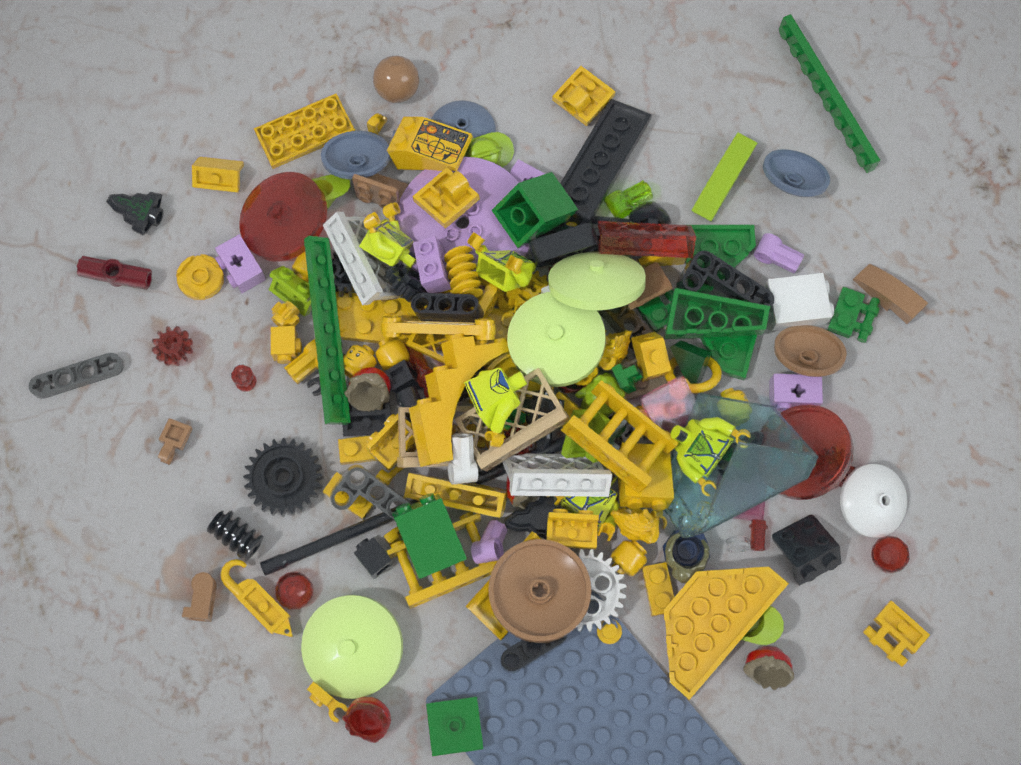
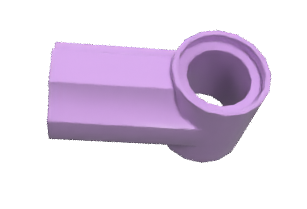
M765 233L754 252V257L762 263H773L795 274L804 254L782 244L779 237Z
M497 520L489 521L480 541L472 543L471 553L476 564L498 561L504 554L502 543L508 531L505 524Z

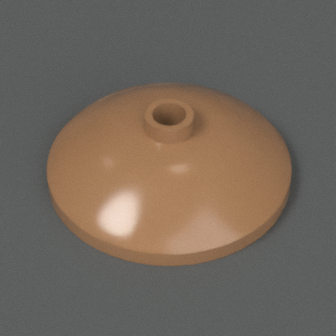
M811 325L788 327L777 335L774 343V352L777 359L789 370L808 377H823L834 374L843 367L847 356L843 342L836 335L823 328Z

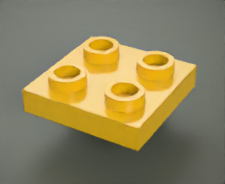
M580 66L552 96V101L585 126H588L615 96L616 91Z
M447 167L412 196L413 201L445 229L480 200L479 194L470 187L464 175L459 171L453 173Z

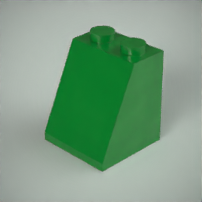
M549 172L518 183L491 211L516 247L521 248L565 223L578 208L553 172Z
M426 494L419 498L420 502L412 505L410 503L402 504L396 508V512L392 513L419 579L467 559L439 494Z

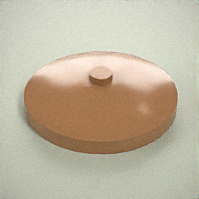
M535 539L519 543L506 551L493 568L489 581L491 608L499 623L517 638L535 643L558 640L571 633L581 623L587 613L591 600V582L588 571L582 560L571 549L558 542Z

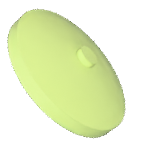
M586 252L569 256L556 263L549 272L548 282L549 290L553 297L565 305L585 310H608L627 305L639 298L645 289L646 275L639 263L624 255L610 252Z
M546 292L532 297L516 311L508 328L507 342L512 361L524 376L540 368L550 387H562L577 383L594 371L603 356L606 337L604 324L597 310L578 309L565 305L554 298L551 292ZM538 376L532 379L533 382L542 385Z
M346 595L324 603L312 614L303 632L301 652L308 674L323 690L337 697L355 699L377 692L393 678L402 659L403 639L398 622L384 605L366 596Z

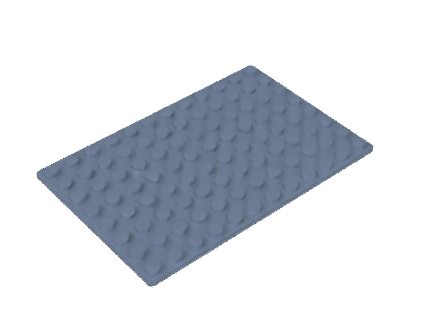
M591 591V595L603 601L597 593ZM590 601L587 613L595 614L599 610V604L596 601ZM612 615L609 616L611 624L618 628L617 621L622 628V635L614 644H605L598 638L596 624L592 625L591 632L588 631L587 625H583L581 632L576 627L567 635L565 642L561 646L513 674L507 673L502 669L501 656L506 649L522 639L508 632L502 640L496 639L426 698L427 704L477 697L484 749L465 752L475 765H742L683 694L670 683L667 675L619 618ZM529 642L527 644V651L531 654H537L541 651V646L539 643ZM514 654L506 656L505 664L510 668H514L519 664V658Z

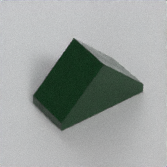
M682 340L676 342L670 349L684 378L690 384L701 383L712 353Z

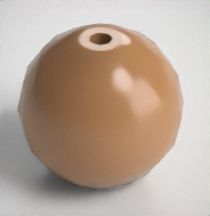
M386 57L379 62L374 70L373 84L375 90L388 102H405L418 89V70L406 57Z

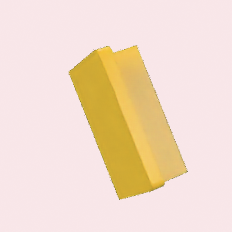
M198 157L192 165V187L238 192L240 190V171L244 167V162Z

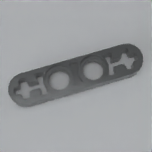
M106 353L37 375L30 380L29 390L37 398L45 399L117 376L123 371L124 363L117 354ZM110 360L115 362L113 369L108 367ZM97 364H100L103 367L101 368L103 373H100V369L97 366ZM88 366L94 367V374L91 377L85 378L82 376L84 368ZM70 374V382L66 385H60V376ZM43 382L46 385L43 387L42 392L36 389L40 387L39 383Z

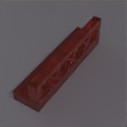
M598 221L600 233L599 254L693 258L696 234L691 225Z

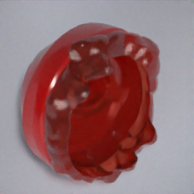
M374 697L357 698L349 705L347 713L342 718L345 721V728L351 736L361 737V739L367 740L370 743L379 742L388 732L391 724L389 709L382 701Z

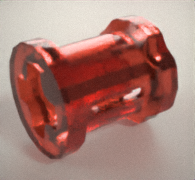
M243 364L238 365L231 373V378L240 391L248 392L256 386L257 380L250 367ZM246 375V381L242 382V376Z

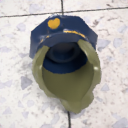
M685 526L679 530H674L662 546L667 566L673 569V577L681 583H687L696 571H703L710 559L707 539L703 532L694 526Z

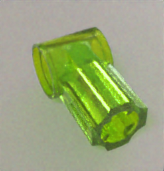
M642 180L623 191L616 190L610 193L604 199V202L614 218H625L633 209L653 199V194L649 184Z

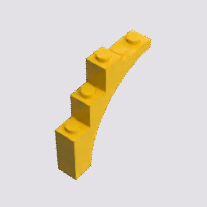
M463 333L449 336V340L441 344L445 365L433 368L434 372L425 375L429 398L417 400V405L409 408L420 467L453 460L451 444L452 421L457 402L465 387L464 382L470 380L475 372L488 361L509 352L507 337L493 340L494 343L487 344V340L474 342L473 336L464 337Z

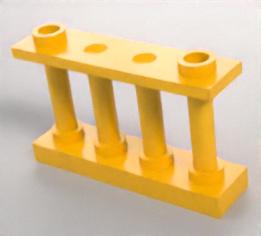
M601 380L591 391L596 396V399L581 418L573 415L561 431L639 493L651 482L652 478L647 475V471L662 450L668 454L679 442L672 439L668 431L662 430L620 396L610 384L604 383ZM605 403L616 413L602 432L597 434L589 428L588 424ZM624 419L635 430L622 447L616 450L608 443V439ZM642 435H644L654 443V446L639 466H636L628 459L627 455Z
M468 512L460 516L459 521L452 523L456 532L466 528L472 543L480 541L481 537L475 525L481 522L479 513L473 514V512ZM403 540L391 544V549L386 550L390 558L397 556L410 588V595L405 597L410 609L491 576L493 568L497 561L481 563L478 567L470 570L469 567L465 566L464 561L454 564L457 570L455 572L456 576L446 579V576H443L441 571L431 574L434 580L432 581L433 585L423 589V586H419Z

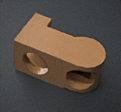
M201 572L192 578L191 587L194 591L191 607L183 608L182 617L186 620L212 622L217 583L208 573Z

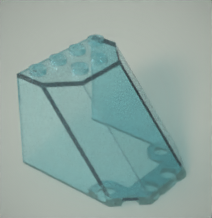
M702 393L698 394L684 428L692 419L700 421L703 418L719 417L736 426L738 431L746 429L750 434L759 431L765 435L763 445L738 442L723 477L717 472V465L708 477L703 476L705 480H712L716 485V489L711 484L705 485L704 490L710 496L704 495L701 485L699 483L695 484L682 472L676 459L678 452L674 450L671 457L674 499L669 508L664 509V511L670 517L675 528L679 530L682 538H689L707 532L809 478L812 469L816 465L818 456L774 406ZM740 435L739 439L742 440L746 435ZM732 436L734 438L732 443H736V438Z

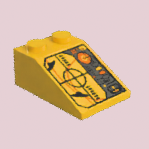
M403 116L387 148V152L397 169L443 171L447 167L451 171H457L473 136L471 133L425 117Z

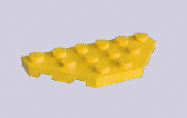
M769 566L696 571L664 609L670 683L690 700L789 583Z

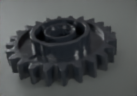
M282 438L281 444H278L273 439L272 446L270 447L263 443L264 450L255 449L258 456L256 458L249 457L253 464L245 466V469L250 473L244 475L243 478L250 482L244 485V488L252 490L248 497L250 499L256 498L254 505L257 507L262 504L261 510L264 513L270 508L272 516H275L277 511H280L282 517H285L286 511H290L294 516L296 508L303 512V504L312 505L310 497L318 498L315 489H322V485L317 481L324 479V477L317 472L323 468L321 464H315L319 458L317 455L311 457L313 450L311 448L305 450L303 442L297 446L295 439H292L290 444H287L285 438ZM287 472L290 474L287 481L278 482V476L281 473Z

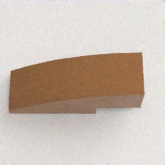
M870 263L853 279L871 297L880 299L879 305L886 311L891 309L906 324L928 304L906 284Z

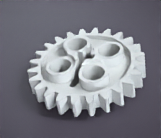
M580 549L578 557L582 560L588 571L591 591L605 596L607 600L602 601L591 595L590 601H596L599 604V610L595 614L586 613L581 623L577 626L579 632H581L583 625H587L589 632L592 631V625L594 624L601 630L602 621L610 625L609 616L612 615L618 618L615 609L624 608L619 599H626L627 597L625 594L620 593V590L626 589L627 586L626 584H619V581L624 578V574L616 575L619 566L616 565L611 568L612 558L610 557L604 562V554L601 552L596 558L592 549L588 556H585L583 549ZM598 579H608L610 582L609 587L603 591L598 590L595 586Z

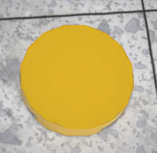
M200 254L201 256L193 255L186 258L177 269L176 277L179 289L186 297L193 300L212 298L220 291L224 284L223 270L215 258L206 254Z

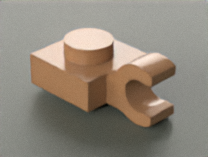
M170 418L168 419L158 439L160 443L164 444L158 455L161 462L170 465L174 458L175 449L183 451L193 430L191 426Z

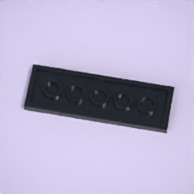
M614 99L609 101L560 183L578 208L572 217L587 223L592 222L651 121L652 114Z

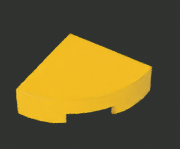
M380 113L374 114L367 122L368 132L378 135L386 124L387 117Z
M398 527L384 535V539L389 546L402 539Z

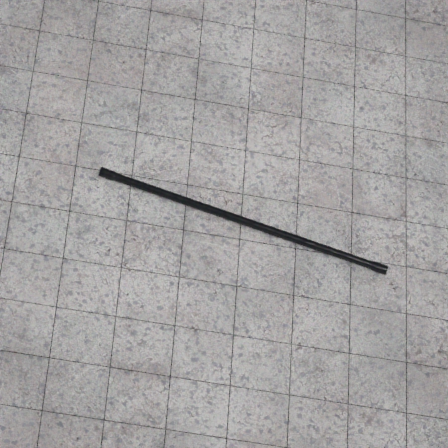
M667 391L665 394L637 406L678 399L673 398ZM687 393V395L679 401H683L689 398L691 393ZM566 435L551 441L546 450L534 448L525 452V454H554L561 451ZM503 462L488 471H479L477 482L471 483L482 484L506 474ZM413 499L410 500V502L415 504L417 502H420V500ZM398 506L391 508L390 510L396 512V508ZM384 512L294 550L260 562L262 571L267 576L286 568L292 563L390 523L394 519Z

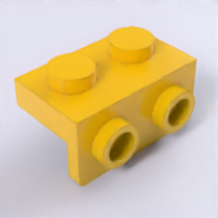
M398 413L390 415L384 422L385 427L379 433L375 431L367 439V451L388 471L397 463V457H399ZM405 418V423L412 429V424ZM412 435L405 442L406 452L416 444L415 438Z
M554 509L553 512L548 513L546 540L558 542L568 548L596 549L599 515H593V511L580 510L578 514L568 513L566 509Z

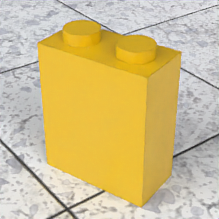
M636 443L627 455L628 459L636 466H639L654 444ZM662 450L647 471V475L652 478L651 482L639 493L618 477L620 506L628 507L629 509L652 508L657 511L669 508L674 499L670 452L666 454Z

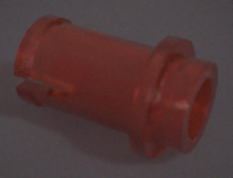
M751 520V524H749V528H751L749 549L765 551L766 529H768L766 521Z

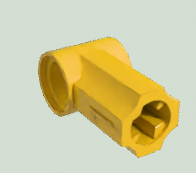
M315 339L304 347L302 354L284 367L285 371L297 385L318 369Z

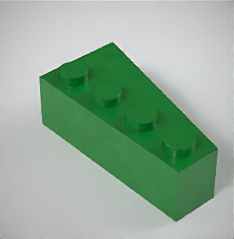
M675 288L671 297L664 340L762 335L767 327L770 306Z

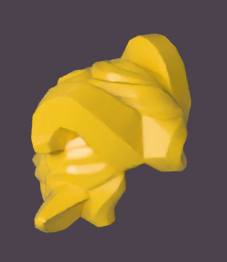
M625 330L621 333L605 335V350L597 367L609 371L612 370V367L622 362L628 354L627 349L631 342L630 336L632 331Z
M622 507V509L619 508L610 513L615 519L614 522L620 529V533L629 540H641L647 544L655 543L658 540L659 516L657 511L653 510L649 513L647 508L641 510Z

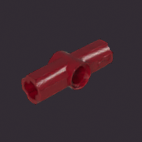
M82 256L77 263V275L79 277L108 282L114 287L128 286L148 290L151 286V269L122 264L116 259L102 260ZM119 270L118 274L110 276L113 271Z

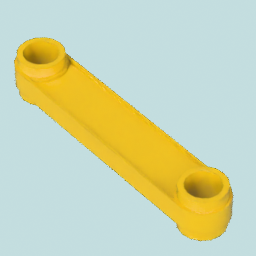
M383 316L381 332L383 337H400L402 333H463V335H475L476 340H493L496 334V324H494V319L479 318L475 319V323L401 321V316Z

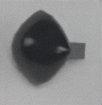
M654 201L639 205L628 215L630 221L636 227L645 228L644 238H654L657 228L662 230L671 224L669 213L659 203Z

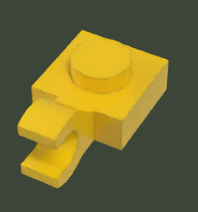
M313 681L307 688L311 693L309 699L319 707L323 704L326 705L329 709L330 719L339 723L340 720L334 714L335 710L342 708L347 712L348 707L338 702Z

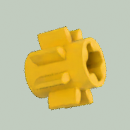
M278 301L271 309L273 311L271 320L278 327H296L300 322L298 317L299 309L289 301L283 304Z

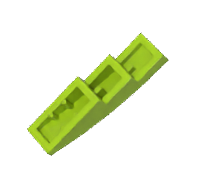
M737 132L694 204L692 212L712 222L757 146V142Z

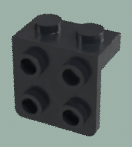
M808 515L772 535L773 542L792 564L793 577L799 586L813 581L817 576L828 570H834L838 565L842 564L840 545L814 515Z

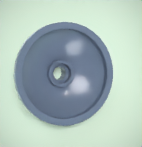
M460 100L447 103L440 107L431 118V120L471 133L473 138L496 132L495 122L491 114L481 105L471 101ZM459 123H465L466 125L463 126V127H460L458 124H459Z
M345 132L333 137L324 145L321 151L322 165L329 173L342 179L352 180L354 174L368 178L380 172L388 164L390 155L387 152V148L389 145L384 138L372 132Z
M781 149L770 152L764 159L763 171L766 177L775 187L787 194L798 197H814L824 193L830 184V175L826 168L816 159L804 153Z

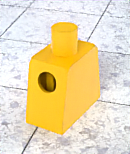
M651 332L631 338L638 368L644 377L641 379L642 382L666 376L671 372L665 342L661 335Z

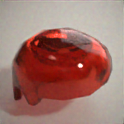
M885 536L879 538L872 546L871 558L874 565L884 573L893 574L901 572L910 560L909 548L898 537Z
M296 571L285 573L278 579L275 585L277 601L289 610L301 609L309 604L314 592L311 580L305 574Z

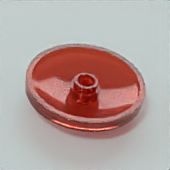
M282 172L268 177L251 191L242 207L239 228L243 241L253 253L268 261H286L305 252L304 238L307 236L319 237L324 228L323 224L327 218L325 195L311 178L301 173Z
M817 405L791 407L776 415L761 432L765 435L762 449L757 454V470L763 481L774 492L783 497L794 500H808L820 497L834 489L844 479L850 469L854 453L851 433L841 418L827 408Z

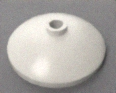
M866 464L856 468L845 479L841 489L840 505L842 514L848 525L860 535L878 538L891 534L902 523L907 509V494L901 479L893 470L880 464Z

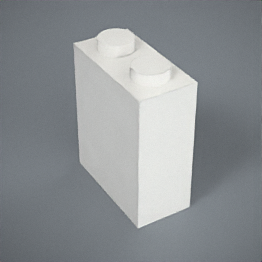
M823 273L768 279L764 285L765 288L773 293L775 300L769 310L772 331L784 330L791 326L827 325L834 315L833 304L829 302L828 298L829 283L824 279Z

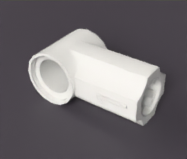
M464 433L452 435L453 460L448 464L450 483L453 485L477 482L478 468L474 460L473 435Z

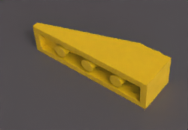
M410 472L408 473L404 497L419 500V498L429 493L439 494L444 505L447 507L498 518L504 515L507 503V491L505 489L475 483L452 485L449 479Z

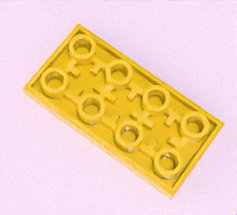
M337 93L253 128L272 169L323 148L330 139L339 134L355 131Z

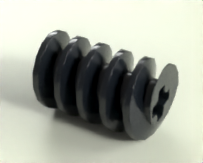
M232 510L227 514H224V511H220L209 523L207 532L210 534L214 533V537L217 540L222 539L224 546L230 545L229 550L232 552L237 551L239 558L245 557L244 562L249 560L259 549L264 536L260 535L255 539V529L246 532L249 526L247 522L239 526L241 518L237 517L231 520L234 514Z

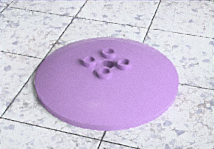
M463 157L457 170L464 175L470 187L480 197L479 201L458 218L465 217L469 219V225L465 229L457 227L458 219L445 229L413 201L412 196L442 171L423 170L411 181L400 198L398 205L401 212L395 215V219L399 222L400 230L410 237L413 242L436 236L444 247L445 254L455 247L469 246L473 250L469 254L474 255L475 258L471 263H475L476 267L479 256L476 254L475 249L467 243L473 232L485 239L482 245H485L489 251L511 250L525 258L528 254V244L517 248L491 211L519 183L507 170L493 162L475 157ZM412 244L409 250L415 253L414 246ZM416 262L411 269L419 273ZM480 285L476 289H482L483 292L485 286Z

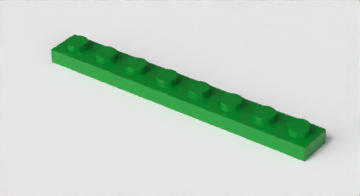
M789 14L783 17L779 27L781 38L786 40L792 56L799 61L803 74L808 76L814 92L819 94L825 110L830 112L834 119L835 127L844 135L846 145L853 150L859 166L863 167L866 173L875 170L880 162L877 153L793 16Z
M307 236L304 238L324 422L325 425H346L351 423L348 397L345 396L347 387L329 238Z

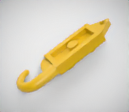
M239 559L226 562L220 573L221 580L226 588L272 635L276 633L293 637L289 621L291 616L257 581L246 579L237 584L230 577L229 571L233 566L239 565L245 568L247 564Z

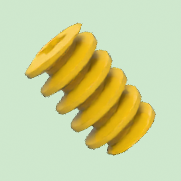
M458 246L449 250L444 255V261L447 263L446 269L448 271V278L451 280L452 294H470L476 298L483 294L482 289H476L481 283L479 280H475L479 275L478 272L473 271L477 267L475 263H471L475 258L474 255L469 254L473 251L472 248L469 246Z

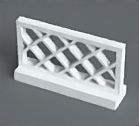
M336 212L323 224V227L362 305H369L374 300L402 298L392 291L390 284L378 276V273L384 276L387 271L381 266V263L387 266V268L390 266L376 258L377 261L375 262L368 256L367 251L364 250L363 252L362 248L359 247L362 239L358 237V234L365 237L368 232L361 227L366 217H346L344 212Z
M516 453L503 461L510 481L509 491L511 496L609 497L612 473L610 470H604L599 461L593 463L586 457L565 458L561 454Z

